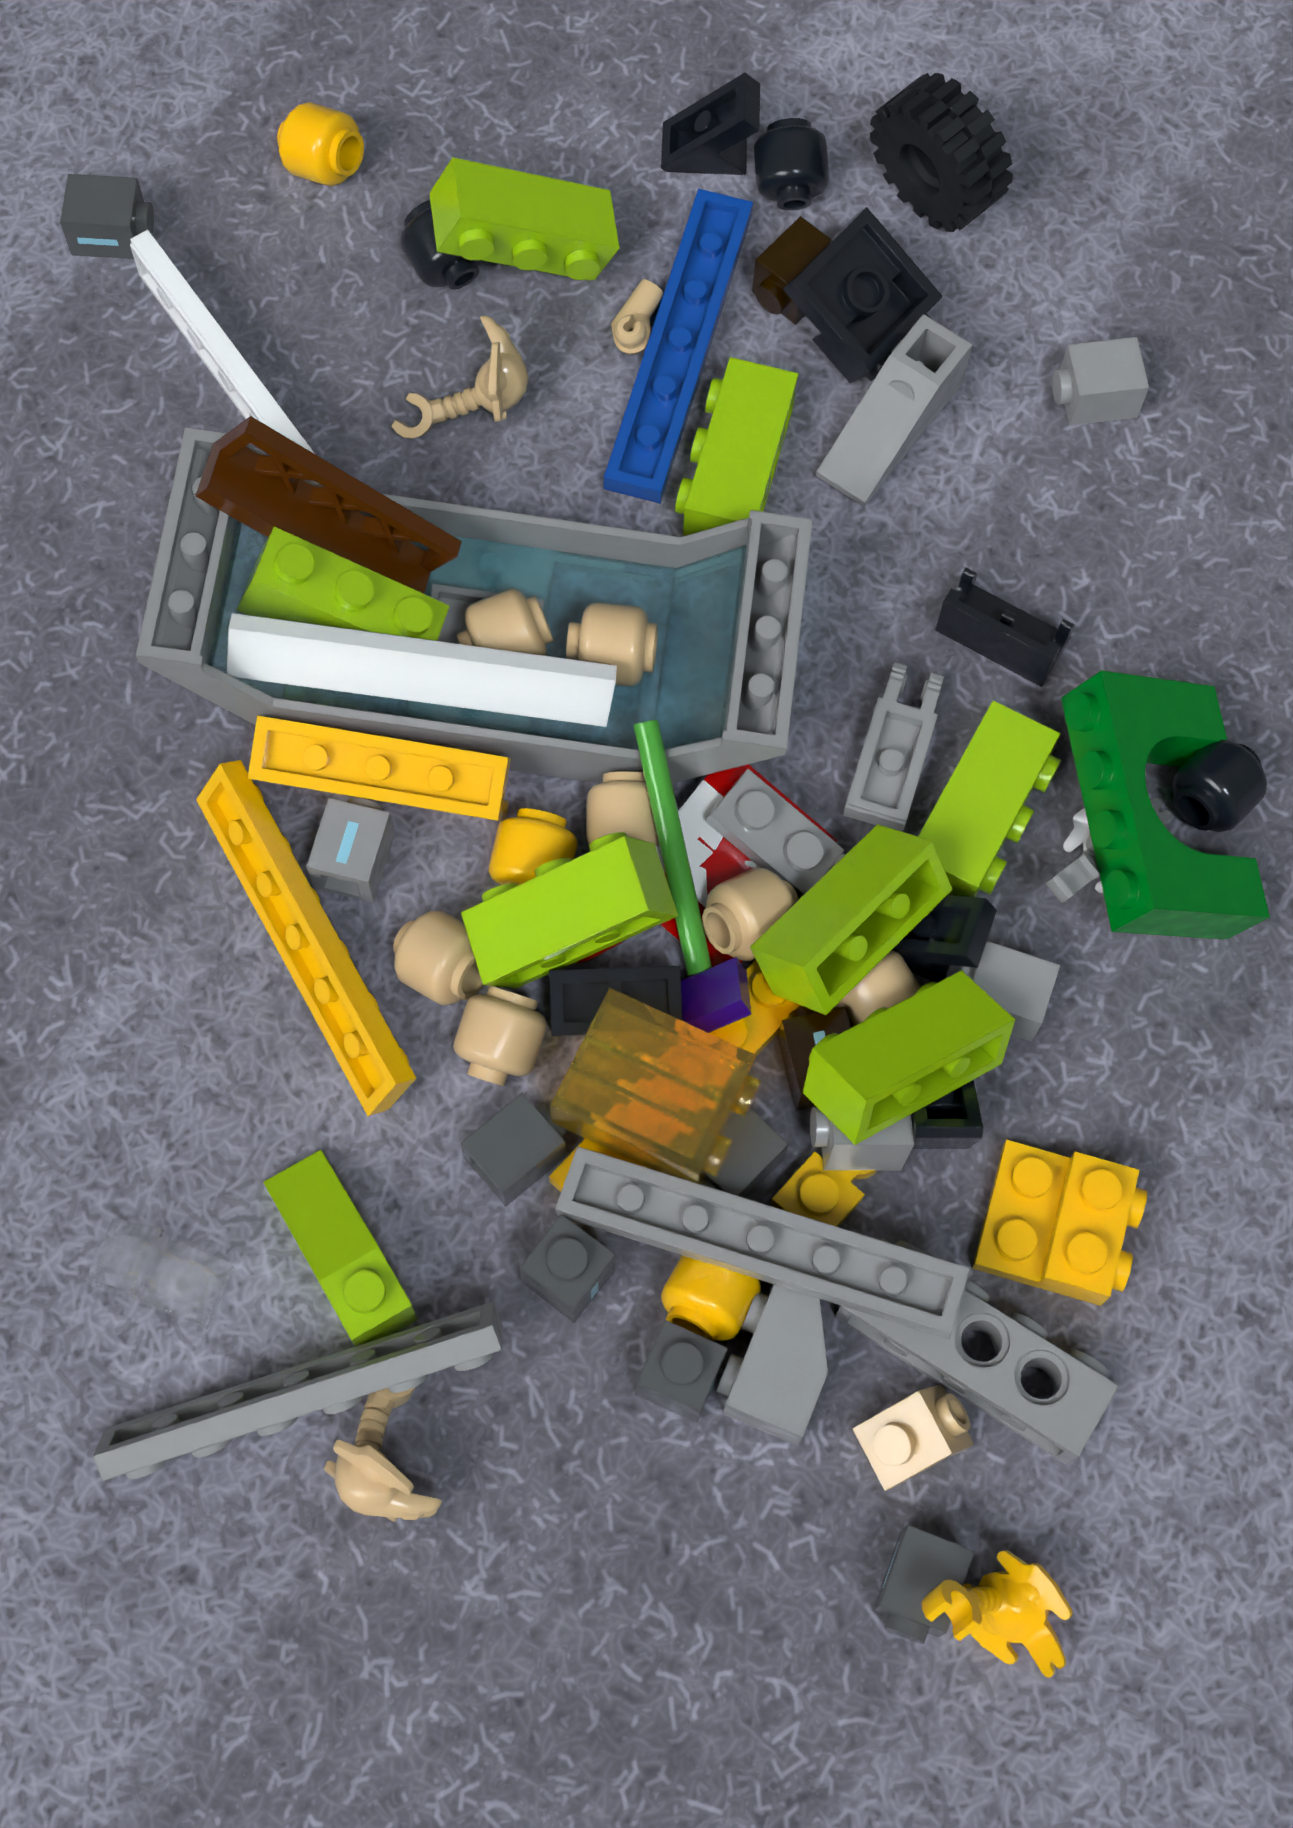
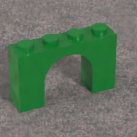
M1101 670L1061 697L1098 872L1100 873L1099 876L1111 932L1223 940L1229 939L1270 918L1256 858L1207 854L1184 845L1168 831L1159 819L1151 804L1146 787V763L1181 767L1197 750L1211 743L1227 740L1215 686Z

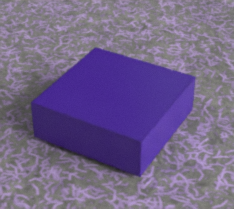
M737 957L681 981L683 1025L693 1039L752 1014L747 971Z

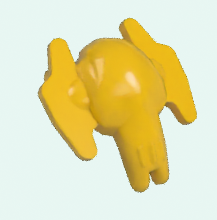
M1003 1550L997 1554V1560L1007 1572H993L983 1575L979 1586L972 1587L968 1583H964L962 1586L950 1579L944 1580L923 1598L922 1610L925 1618L932 1622L945 1612L952 1622V1632L955 1639L961 1641L970 1634L981 1646L1006 1664H1014L1018 1660V1654L1011 1646V1643H1022L1045 1677H1052L1055 1674V1666L1058 1669L1066 1666L1067 1662L1062 1646L1047 1618L1049 1610L1053 1611L1063 1620L1071 1618L1073 1611L1057 1583L1044 1567L1038 1563L1027 1564L1010 1551Z

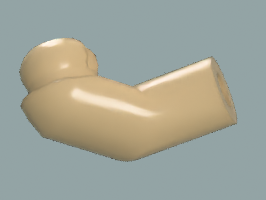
M642 279L611 322L614 342L617 348L628 355H637L646 349L651 334L650 318L661 304L664 294L656 284L649 280Z

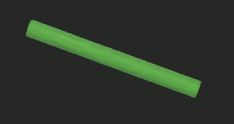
M650 720L634 724L633 727L665 874L678 913L675 920L687 975H692L710 969L712 965L659 721Z

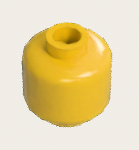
M307 102L296 106L287 115L278 129L277 143L283 166L292 175L326 186H335L343 183L349 176L353 175L362 163L364 155L363 138L360 135L357 123L347 113Z
M521 808L518 809L516 817L501 821L497 828L489 863L491 878L500 885L509 883L520 885L535 878V869L544 863L561 858L573 860L577 849V838L571 831L565 828L567 820L549 812Z
M682 1255L661 1293L662 1303L668 1312L666 1320L713 1342L715 1340L732 1339L738 1334L743 1325L754 1296L760 1293L761 1285L759 1279Z

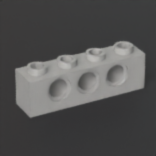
M883 1238L881 1239V1241L890 1243V1242H888L887 1240H885V1239H883ZM898 1240L895 1244L925 1254L907 1242ZM967 1280L950 1340L840 1306L835 1316L837 1320L1066 1465L1080 1456L1119 1385L1105 1377L1108 1371L1099 1361L1078 1350H1071L1070 1354L1064 1352L1046 1340L1048 1332L1041 1325L1022 1314L1013 1313L1011 1317L1003 1314L987 1304L990 1299L989 1295L969 1280ZM976 1330L988 1336L994 1348L993 1359L981 1362L970 1358L963 1350L961 1344L962 1333ZM1036 1367L1043 1370L1049 1376L1052 1383L1050 1398L1037 1399L1030 1396L1024 1390L1021 1384V1371L1023 1368Z

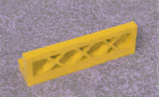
M257 715L247 779L499 821L506 819L509 801L504 800L511 758Z

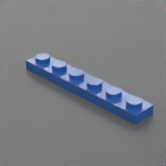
M698 188L604 474L605 490L661 504L752 218L753 202Z

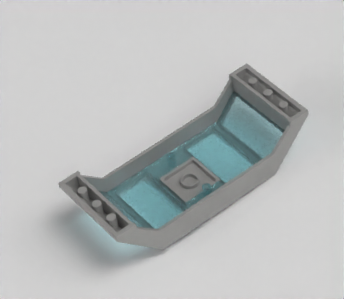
M185 427L136 651L137 662L255 726L258 715L510 757V771L602 783L603 774L609 772L629 771L643 773L633 725L650 720L659 721L672 783L785 755L788 743L813 519L750 510L749 518L684 537L383 494L462 541L458 557L430 572L425 589V595L450 605L437 641L460 644L457 633L467 630L464 618L467 607L472 603L509 588L519 589L526 598L536 595L554 639V642L546 645L547 656L567 659L566 645L569 623H581L583 612L592 603L639 606L646 611L648 623H658L654 672H644L643 678L635 686H615L607 727L236 678L227 674L230 619L232 613L246 615L236 609L255 561L268 537L195 497L212 445L227 433ZM249 444L246 446L258 454L266 455ZM304 480L313 486L324 487L320 484H315L310 480ZM357 511L364 516L375 517L368 512ZM408 541L424 551L429 549L419 542Z

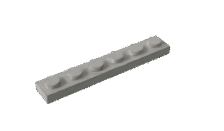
M578 1146L555 1208L557 1216L562 1214L567 1219L713 1264L949 1340L970 1268Z
M492 1301L106 1428L93 1454L102 1481L126 1474L128 1479L141 1478L159 1470L166 1463V1460L190 1452L196 1458L209 1456L225 1448L233 1438L257 1431V1434L260 1436L276 1434L293 1425L297 1417L321 1409L325 1414L340 1413L358 1404L362 1400V1396L388 1388L392 1393L407 1391L423 1383L427 1379L428 1374L452 1366L457 1371L477 1368L488 1362L493 1357V1353L502 1350L503 1325L495 1302Z

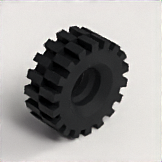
M926 73L875 111L877 114L872 117L870 125L874 128L870 132V141L879 147L873 154L877 164H883L887 170L882 175L888 185L894 183L898 188L899 193L896 196L903 203L909 201L913 205V212L920 218L924 215L928 216L929 226L936 229L944 226L946 232H954L956 229H963L1008 192L1009 188L1007 186L1012 183L1013 173L1008 171L1007 168L1012 165L1010 153L1004 152L1001 149L1007 143L1002 131L995 132L990 124L995 119L988 109L982 113L976 106L979 98L971 91L964 95L961 92V83L953 78L945 82L943 74L934 73L929 76Z

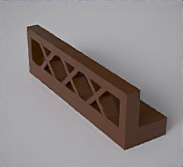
M252 416L213 443L195 496L266 537L269 536L273 527H277L423 594L425 593L430 572L457 558L462 543L459 539ZM251 443L269 455L258 454L246 446ZM304 480L315 481L324 487L313 486ZM357 511L368 512L375 517L364 516ZM408 541L419 542L429 549L424 551Z

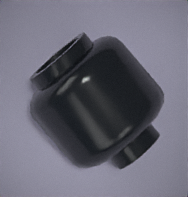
M787 118L774 121L768 125L767 132L762 134L755 142L754 159L758 191L763 197L777 201L778 208L782 210L807 208L811 205V199L823 193L829 185L826 138L822 132L812 128L811 122L808 120Z
M430 200L421 203L407 215L404 220L405 229L401 235V247L425 284L431 287L448 285L450 289L456 290L468 285L478 276L479 268L477 266L482 260H468L462 256L437 252Z
M1220 740L1197 750L1177 770L1172 778L1173 804L1177 813L1188 825L1202 831L1224 832L1232 830L1259 804L1265 796L1267 789V779L1258 755L1251 748L1228 740Z

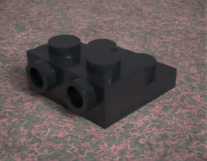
M868 207L856 214L783 288L820 331L812 339L813 342L849 383L864 375L870 381L874 380L892 353L891 350L907 335L923 314L931 318L927 313L943 297Z

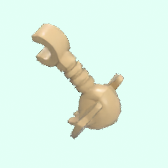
M480 316L491 340L492 347L490 358L481 366L477 373L475 386L464 389L462 393L460 391L456 392L454 396H445L444 399L429 400L420 393H409L406 400L420 408L422 420L415 427L408 426L400 420H394L391 427L395 432L404 438L420 437L431 430L433 424L445 422L448 418L451 420L458 418L460 414L464 416L469 414L470 410L474 412L480 409L479 406L481 405L484 409L493 413L494 422L505 420L506 411L518 404L526 393L529 378L526 365L505 328L497 324L491 317Z
M415 1387L398 1393H392L388 1388L368 1394L360 1418L361 1422L358 1425L355 1445L342 1440H336L333 1450L338 1454L336 1463L327 1461L324 1470L335 1479V1486L341 1501L354 1512L365 1516L386 1517L393 1522H396L397 1518L417 1520L418 1518H428L436 1514L442 1503L437 1498L411 1493L414 1488L412 1482L379 1451L382 1449L386 1431L385 1427L387 1426L388 1417L392 1409L404 1405L412 1396Z

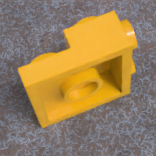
M1006 1139L1002 1146L972 1269L1101 1306L1111 1297L1112 1289L1123 1292L1130 1275L1133 1253L1121 1249L1126 1227L1138 1228L1147 1201V1190L1136 1187L1140 1170L1076 1151L1069 1158Z

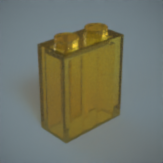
M609 988L550 1104L552 1123L652 1170L700 1184L705 1172L715 1177L719 1174L733 1143L732 1139L723 1136L734 1113L745 1118L761 1084V1080L752 1077L756 1055Z

